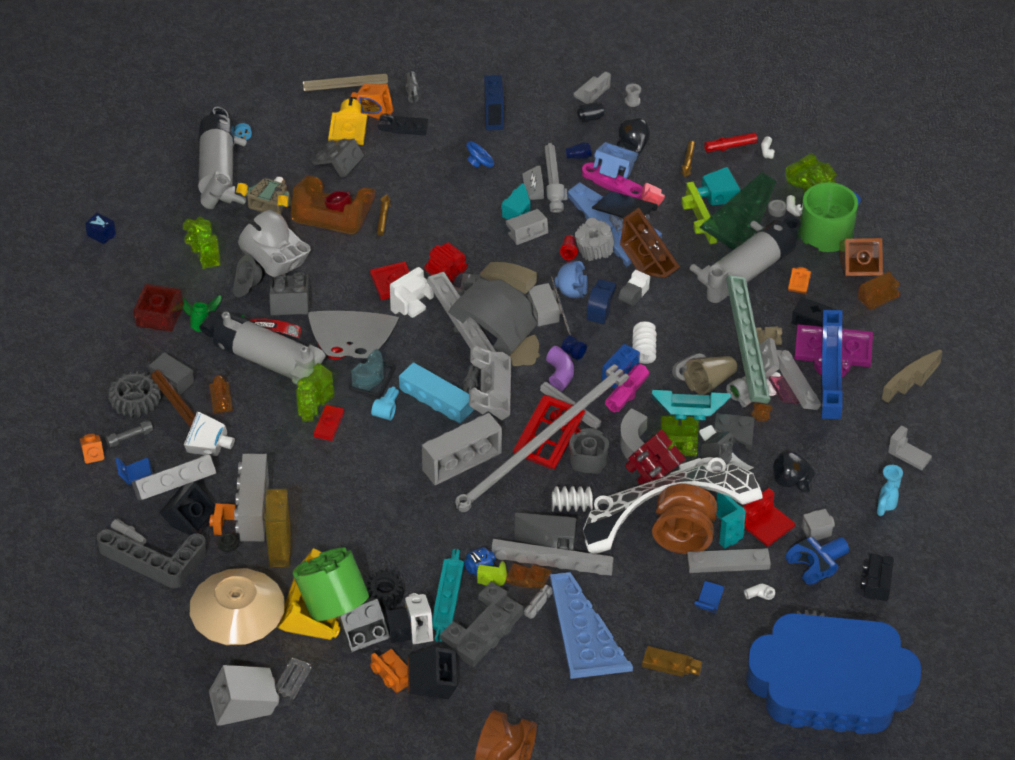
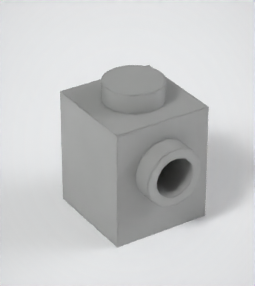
M826 509L812 511L803 515L802 529L807 538L814 537L816 540L832 536L835 523L833 517L829 516Z

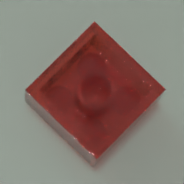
M145 284L133 310L136 326L172 332L184 305L181 289Z

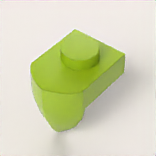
M501 561L499 567L478 566V584L487 586L492 582L497 586H502L505 583L507 569L504 561Z

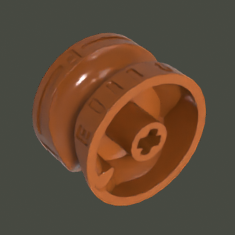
M676 484L665 488L658 496L655 513L659 518L652 528V534L656 542L667 550L681 554L707 549L713 540L714 526L712 522L716 519L718 509L716 499L710 492L695 485Z
M493 710L482 729L475 760H530L536 740V722L522 718L519 723L510 724L506 713Z

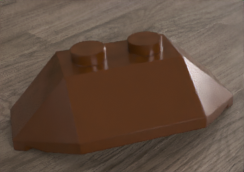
M640 208L624 217L620 245L638 271L653 277L667 278L681 268Z

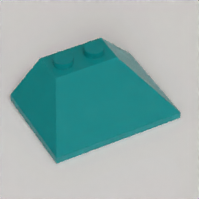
M652 390L651 399L669 415L675 416V419L686 420V416H693L694 420L704 421L706 417L713 415L731 398V393L691 395L672 394V391Z

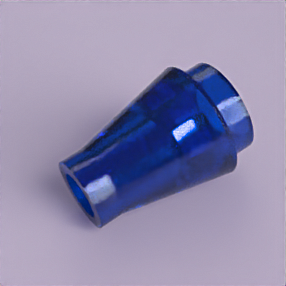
M582 142L566 148L567 159H588V157H591L590 142Z

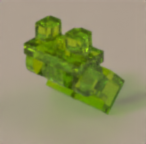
M812 153L800 159V162L796 161L786 167L787 183L797 188L801 186L804 189V193L816 184L836 183L834 178L838 176L835 171L833 172V168L829 163H822Z
M200 216L196 220L188 218L183 223V230L189 231L185 235V243L191 245L192 252L199 253L202 269L220 266L218 239L216 235H212L211 222L204 220Z
M319 363L313 367V373L308 377L301 378L297 383L298 414L302 416V421H313L314 415H318V405H324L334 397L332 372Z
M661 416L660 430L662 429L673 442L668 449L670 450L673 446H676L683 456H697L699 420H694V417H686V420H681V425H679V419H675V416Z

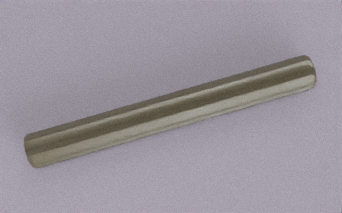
M385 73L303 81V90L315 91L357 87L364 84H387L388 76Z

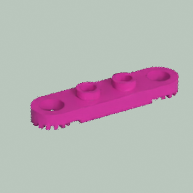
M590 162L583 165L582 176L584 178L586 177V179L592 180L593 183L610 191L641 199V185L620 175L613 178L599 172L601 166L597 169L593 168L594 163Z

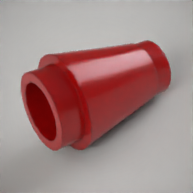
M567 235L560 248V255L565 260H573L578 254V249L574 236Z

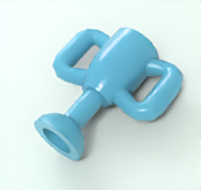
M888 465L883 469V475L887 479V483L882 486L879 492L877 514L879 516H883L886 510H893L897 507L898 489L903 476L902 469L897 465Z

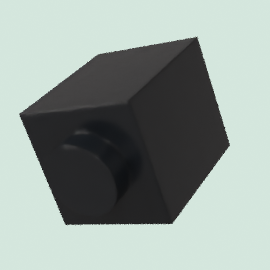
M407 609L386 611V623L391 643L412 640L411 624Z

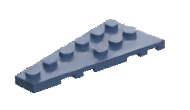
M579 182L568 191V198L578 210L585 214L586 219L596 218L599 221H605L606 224L608 223L615 244L612 247L614 253L621 257L626 267L629 266L632 261L620 245L624 218L592 209L603 196ZM656 230V232L662 239V233Z
M571 572L550 574L570 679L633 671L630 661H627L624 652L617 646L612 634L598 613H595L590 601L583 595L581 587Z

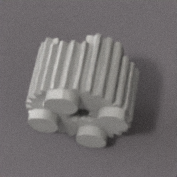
M589 218L575 232L578 249L585 260L591 261L594 258L597 260V258L601 259V257L608 258L614 252L612 247H614L615 243L612 230L605 221L602 222V220L599 221L596 218Z

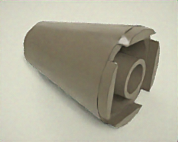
M731 356L693 358L685 364V366L687 365V370L684 371V378L688 388L698 393L696 395H706L736 373L737 362Z

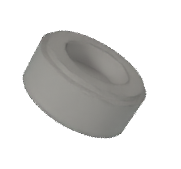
M773 200L769 203L768 212L772 216L781 217L786 213L787 205L781 200Z

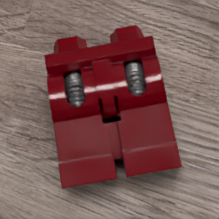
M662 429L628 458L629 461L625 465L631 473L636 469L641 474L637 479L639 485L664 477L686 460L676 446H673L670 450L668 449L673 442Z

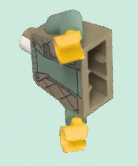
M276 177L274 181L264 178L258 184L251 187L244 183L237 184L236 193L248 196V207L250 209L260 212L273 210L281 215L284 207L292 205L291 195L287 191V185L282 177Z

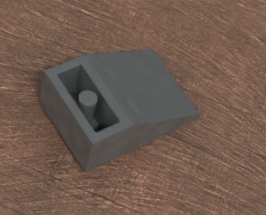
M296 272L293 275L271 276V315L308 314L309 275Z
M515 513V541L517 543L574 551L576 518Z

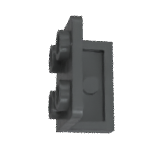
M344 138L338 141L331 140L325 144L322 151L315 155L312 163L313 165L332 163L339 176L346 177L364 157V154L354 138Z

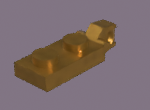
M647 646L642 667L683 677V675H688L689 673L700 675L702 661L693 659V657Z

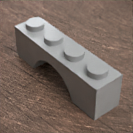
M204 455L131 482L137 499L143 500L216 474V470L211 456Z

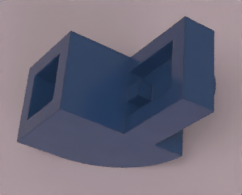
M598 279L589 297L587 320L605 324L610 313V301L615 292L616 283Z

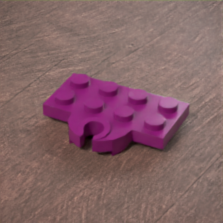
M797 325L794 360L813 361L814 368L821 376L822 327ZM842 329V377L850 371L851 365L871 367L873 332Z

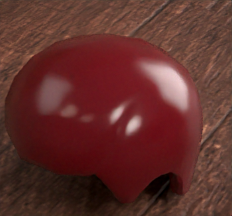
M335 191L324 198L326 208L333 214L346 212L352 203L349 191Z

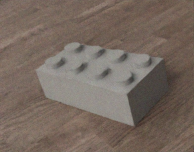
M487 413L433 440L427 441L422 444V470L432 483L437 485L501 454V426L490 413Z
M243 454L242 462L238 463V474L241 475L237 477V489L240 490L236 493V505L238 506L234 510L236 533L240 534V541H265L269 487L267 454Z

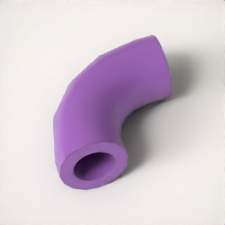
M554 346L546 357V361L555 368V372L549 377V382L562 392L573 379L574 365L571 357L564 350Z

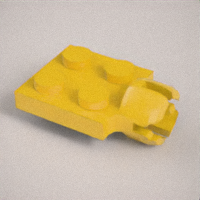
M346 99L341 103L339 112H332L328 141L354 138L358 145H364L367 114L361 113L362 109L359 101L353 99L351 106L349 105L350 99Z

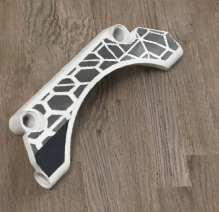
M713 458L708 463L609 496H599L594 502L595 510L590 511L583 528L588 552L598 554L610 550L617 531L628 515L642 503L659 495L665 488L671 485H695L727 495L742 505L762 499L761 489L752 472L735 464L726 466L721 458ZM714 466H719L722 470L720 472H714L711 468ZM604 503L609 507L606 510H600L598 506Z

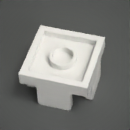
M420 267L390 284L391 311L395 314L401 312L403 315L408 314L413 318L426 310V306L419 301L424 295L429 299L434 298L433 290L424 278V271Z

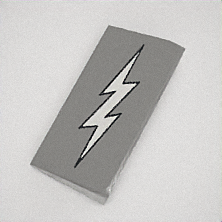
M536 166L522 173L523 183L526 186L529 199H544L541 166Z

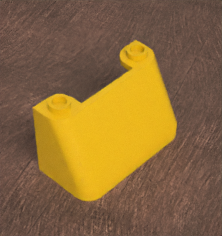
M313 548L302 562L308 561L309 563L312 559L320 556L319 553L322 552ZM294 578L284 605V614L277 628L285 632L331 640L333 637L336 638L341 629L338 626L339 621L336 618L323 621L311 619Z

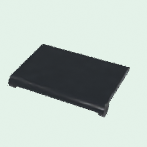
M610 191L592 209L624 218L637 208H640L643 214L646 215L651 210L656 211L658 205Z

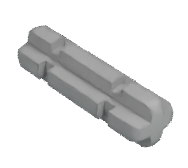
M548 585L542 586L541 592H538L531 600L530 605L524 609L526 617L530 619L535 617L536 612L547 601L546 598L552 595V587Z

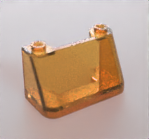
M307 175L293 187L291 217L297 223L355 234L364 223L374 201L376 189L361 188L357 192L356 198H351L352 203L344 206L343 213L326 208L324 198L328 197L329 193L323 192V183L319 178Z

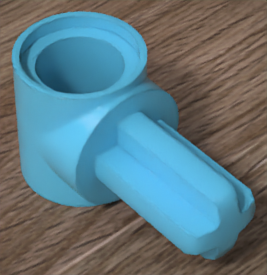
M391 387L387 390L384 397L376 399L373 403L371 414L391 421L395 414V400L399 390L396 387Z

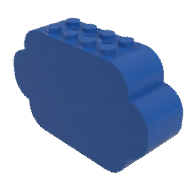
M792 613L786 614L776 621L772 635L761 636L753 642L749 653L746 680L748 687L754 694L766 698L767 712L779 723L789 724L795 728L809 726L816 730L828 728L836 732H845L847 730L855 731L857 734L878 733L889 727L895 711L905 710L914 702L921 680V664L913 652L901 648L900 636L889 624Z

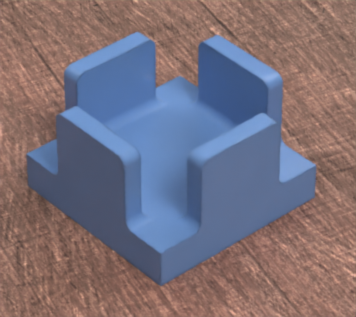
M605 142L596 150L593 168L597 169L601 165L599 172L613 178L617 177L619 169H625L623 178L627 179L631 175L638 153Z

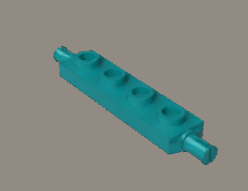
M453 549L451 559H444L432 616V628L436 630L434 639L437 642L438 640L442 642L439 635L454 621L464 570V562L459 560V549L457 551Z

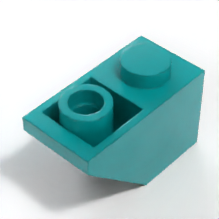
M522 183L517 189H514L512 194L502 202L503 218L509 220L530 212V199L525 184Z

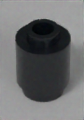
M597 102L583 104L577 109V115L583 122L597 120L604 116V108L602 103Z

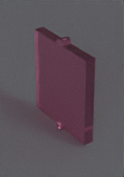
M770 376L768 378L782 402L795 405L800 404L783 376Z

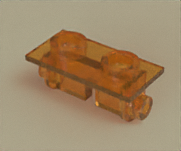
M217 375L213 379V384H209L213 414L231 412L233 410L229 383L225 382L221 375Z

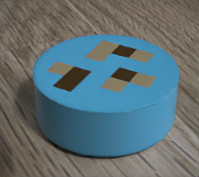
M240 123L235 126L234 135L248 140L252 135L251 127L248 124Z

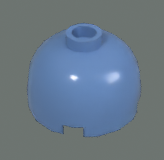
M581 261L566 263L560 268L557 277H555L556 287L566 297L583 298L582 294L585 295L587 293V275H583L582 270H585V267Z

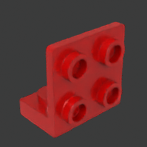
M770 488L762 493V499L750 502L743 507L746 512L745 529L767 547L795 527V522L773 506L775 492Z

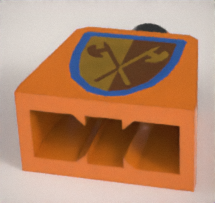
M364 84L358 93L353 92L351 94V102L353 99L359 101L362 109L361 113L367 114V116L379 119L382 114L391 115L394 111L388 84Z

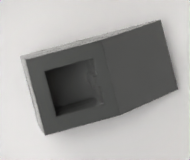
M723 432L712 435L702 444L701 457L721 458L727 465L732 459L733 433Z

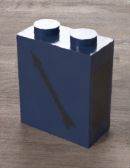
M502 75L484 76L486 131L504 130Z

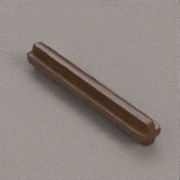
M160 370L154 371L151 374V378L191 428L196 415Z

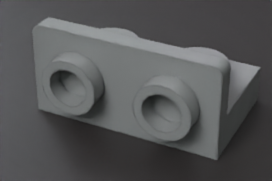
M770 337L759 345L766 379L780 369L775 340Z

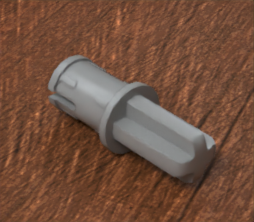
M115 519L112 522L111 529L144 546L146 539L137 533L133 526H128L120 519Z

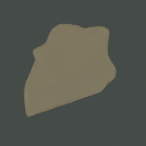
M535 334L525 338L510 355L513 366L535 364L536 358L540 356L538 353L539 341Z

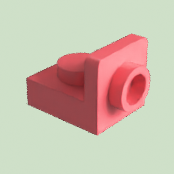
M645 183L642 187L641 200L652 202L659 206L664 200L665 195L661 194L662 189Z

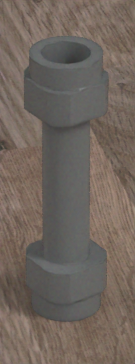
M149 420L139 423L140 426L117 435L115 433L109 434V436L105 437L108 447L118 446L120 441L141 433L143 435L149 434L153 431L151 422Z

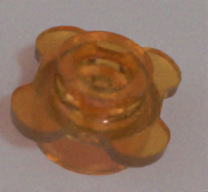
M755 403L754 411L751 412V415L758 421H766L770 419V412L773 408L771 405Z

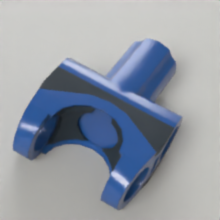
M810 537L793 546L787 552L785 559L789 564L806 563L810 566V569L802 577V580L810 585L834 575L839 568L834 560L848 554L849 546L843 537H839L823 546L814 537Z

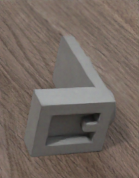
M900 426L890 439L888 453L923 470L930 462L932 456L907 443L908 429Z

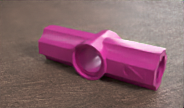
M642 364L635 365L627 374L629 376L628 380L620 387L617 386L605 400V405L610 411L614 413L619 412L628 401L635 398L636 391L649 377L650 371L647 370L646 366Z

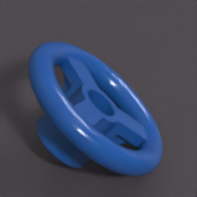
M472 141L466 143V147L471 154L467 159L473 166L477 168L481 164L489 168L494 166L492 157L481 146Z

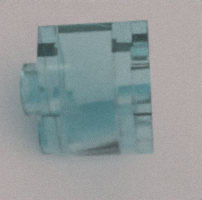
M376 348L368 356V363H359L352 370V386L370 391L373 387L380 384L384 378L381 352Z

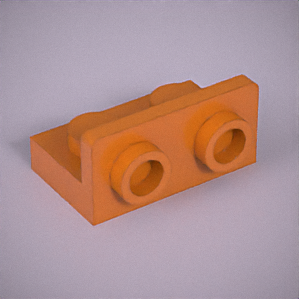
M392 649L379 657L376 653L371 654L370 667L375 674H379L383 678V682L388 688L391 687L395 693H398L408 686V666Z

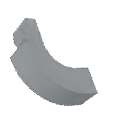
M632 408L624 416L620 432L621 450L627 459L645 444L640 437L647 430L648 417Z

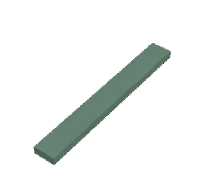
M728 275L726 282L750 401L768 404L770 395L746 278Z

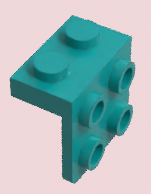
M717 492V516L721 520L719 544L725 549L743 539L746 512L731 497Z

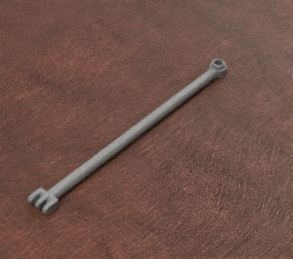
M616 364L612 365L606 370L607 378L469 493L459 495L455 502L456 508H459L461 512L469 511L472 503L613 384L616 383L620 387L628 380L629 376L627 374L623 375V370H617L618 366Z

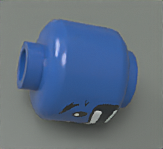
M480 547L467 553L464 565L470 575L473 574L477 577L478 566L494 567L496 558L491 550L488 551L486 548Z

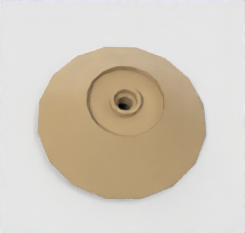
M248 568L227 569L211 575L197 587L190 600V617L196 630L209 640L224 645H246L264 638L277 627L284 614V596L278 584L266 574Z

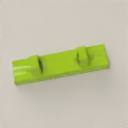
M694 182L686 183V196L682 197L681 205L683 209H693L698 221L694 222L693 226L695 234L704 233L709 244L717 243L718 230Z

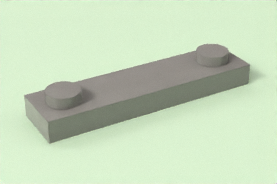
M777 350L779 370L804 409L818 410L822 404L797 366L792 354L786 350Z
M768 548L687 552L689 573L770 569L771 565Z

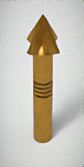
M694 141L688 142L684 165H681L683 170L681 173L684 177L691 174V162L695 147Z
M388 194L380 199L382 203L380 205L381 211L377 234L380 236L384 235L388 206L391 207V199Z

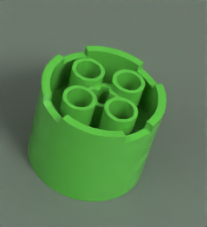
M829 182L816 184L805 192L800 220V237L806 245L809 243L819 248L818 251L835 252L840 250V242L842 240L853 239L858 209V199L854 192L841 184Z
M346 547L319 553L320 556L312 559L309 563L308 561L302 562L293 570V576L310 617L315 621L328 620L344 615L362 605L369 597L352 551H347Z

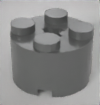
M593 428L581 429L576 435L574 433L570 438L569 462L574 471L582 473H601L608 463L609 440L603 436L600 430Z

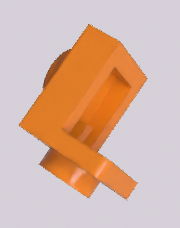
M87 434L84 438H80L85 463L104 460L99 435Z
M216 503L214 515H210V527H213L214 535H222L225 520H234L236 505Z

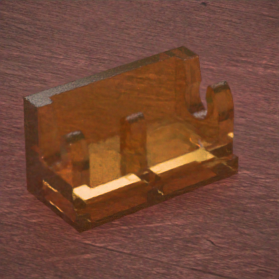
M889 271L884 273L883 276H878L861 284L858 299L871 311L900 297V292L896 288L900 286V283Z

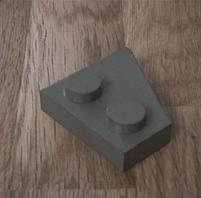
M716 413L714 430L716 433H733L734 443L738 441L746 445V449L752 450L755 417Z

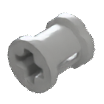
M637 84L627 85L625 103L630 107L638 106L640 104L639 94L641 93V87Z

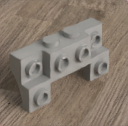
M474 345L471 347L470 362L481 369V391L475 387L469 391V406L482 415L489 411L492 415L503 420L510 416L511 357L504 352L489 351Z

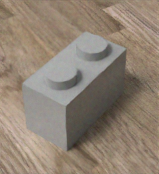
M549 283L533 286L528 291L527 299L531 302L532 313L538 323L537 326L559 322L562 311L560 308L561 304L556 301L555 290L551 289Z

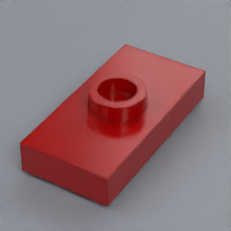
M326 405L315 428L314 437L333 441L344 416V408Z

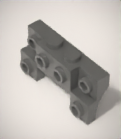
M492 582L478 595V600L488 607L467 629L453 621L440 634V639L454 649L461 659L472 667L491 648L494 649L498 645L499 640L511 631L512 626L524 614V606L507 597V591Z

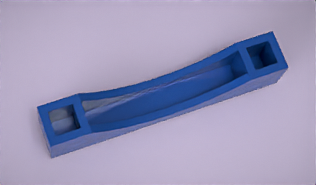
M823 310L821 419H841L842 310Z

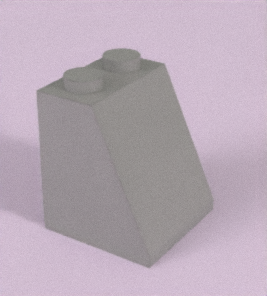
M223 665L209 690L216 725L220 726L271 715L279 704V695L276 693L275 679L272 677L270 668Z

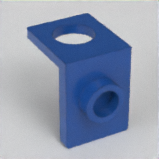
M116 458L118 474L128 485L132 484L131 481L153 474L148 458L128 466L119 458Z
M705 581L699 600L694 603L695 606L716 614L724 587Z

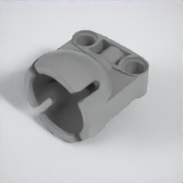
M273 210L264 211L254 218V221L261 227V231L248 224L239 237L238 244L240 249L246 255H251L268 275L274 277L288 273L301 266L310 252V246L301 241L288 228L285 219Z

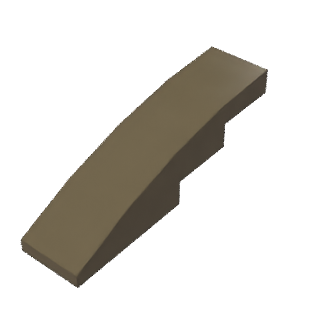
M939 349L925 355L897 373L884 386L882 400L889 403L898 391L905 395L914 383L922 386L940 365L943 351Z

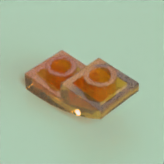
M513 563L506 577V583L525 588H544L551 575V570L532 564L531 568H527Z

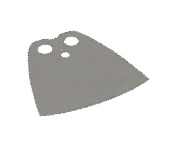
M358 311L308 312L310 325L319 346L327 355L333 357L353 356L355 358H368L372 356L388 339L399 318L386 314ZM347 342H353V344L349 346ZM340 347L343 351L334 353L331 351V348ZM363 348L367 352L365 354H357L355 350Z

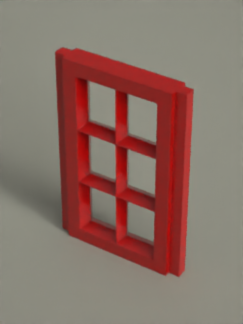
M543 395L516 444L513 454L517 453L532 438L537 436L535 432L541 421L551 424L560 417L563 410L567 411L573 405L548 395ZM550 405L559 408L553 421L543 418ZM582 410L570 420L567 426L561 428L564 431L557 443L546 440L539 446L536 454L531 453L525 459L555 470L569 445L571 436L576 432L586 413L585 410ZM545 443L555 446L549 459L539 456Z

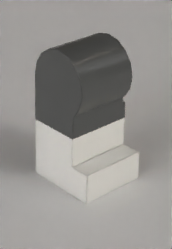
M635 270L632 273V278L621 289L619 300L634 306L648 291L650 276Z

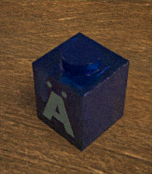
M99 213L93 215L85 223L87 236L102 244L107 243L116 234L114 221Z

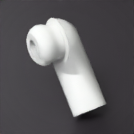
M758 584L744 590L746 599L758 596L770 600L776 593L773 587L765 584Z

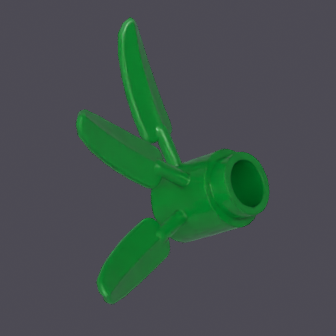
M218 295L208 305L202 302L194 303L193 307L184 297L180 298L181 307L187 315H190V327L194 331L202 332L199 326L210 311L217 309L222 297Z

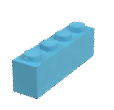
M414 362L399 375V389L415 397L418 401L429 405L435 411L443 413L451 420L461 423L474 410L469 406L468 393Z

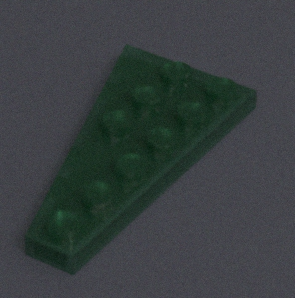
M761 172L705 221L700 228L734 250L757 232L750 227V223L755 221L760 224L777 181Z

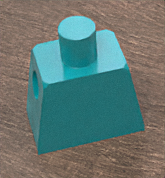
M728 167L704 175L702 177V187L697 188L701 198L706 197L712 206L739 202L740 188Z

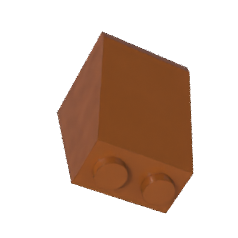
M882 238L844 239L840 242V262L845 276H883Z

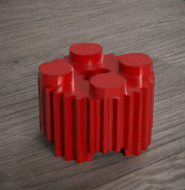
M448 242L432 248L429 254V262L425 264L424 268L431 276L444 272L453 284L455 277L457 278L458 274L463 273L468 265L465 263V255Z

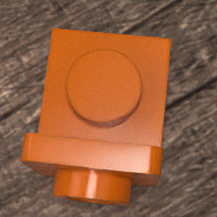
M803 267L792 268L788 291L806 294L811 271Z

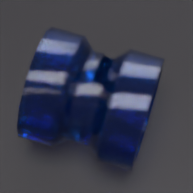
M569 335L563 341L561 349L578 361L585 355L587 344L581 341L578 342L575 337Z

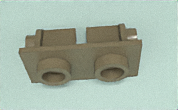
M778 326L765 327V330H761V327L756 328L759 345L769 337L775 340V345H782V328H778Z

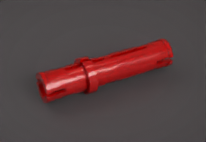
M755 132L729 138L720 137L718 140L705 142L704 148L706 153L719 150L726 151L733 147L756 144L758 139Z

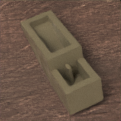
M490 262L480 273L481 277L489 281L503 280L525 294L537 282V272L506 262Z

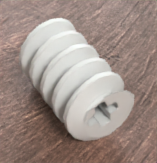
M639 322L633 328L632 348L640 352L639 363L642 364L652 363L656 359V326L650 322Z
M555 486L552 492V512L555 506H558L559 512L562 511L563 506L566 507L567 512L570 511L571 506L574 507L575 512L578 511L579 506L582 507L583 512L586 511L587 506L592 511L593 494L591 488L587 487L584 492L582 486H580L576 492L574 486H572L568 492L566 486H564L560 492L558 486Z

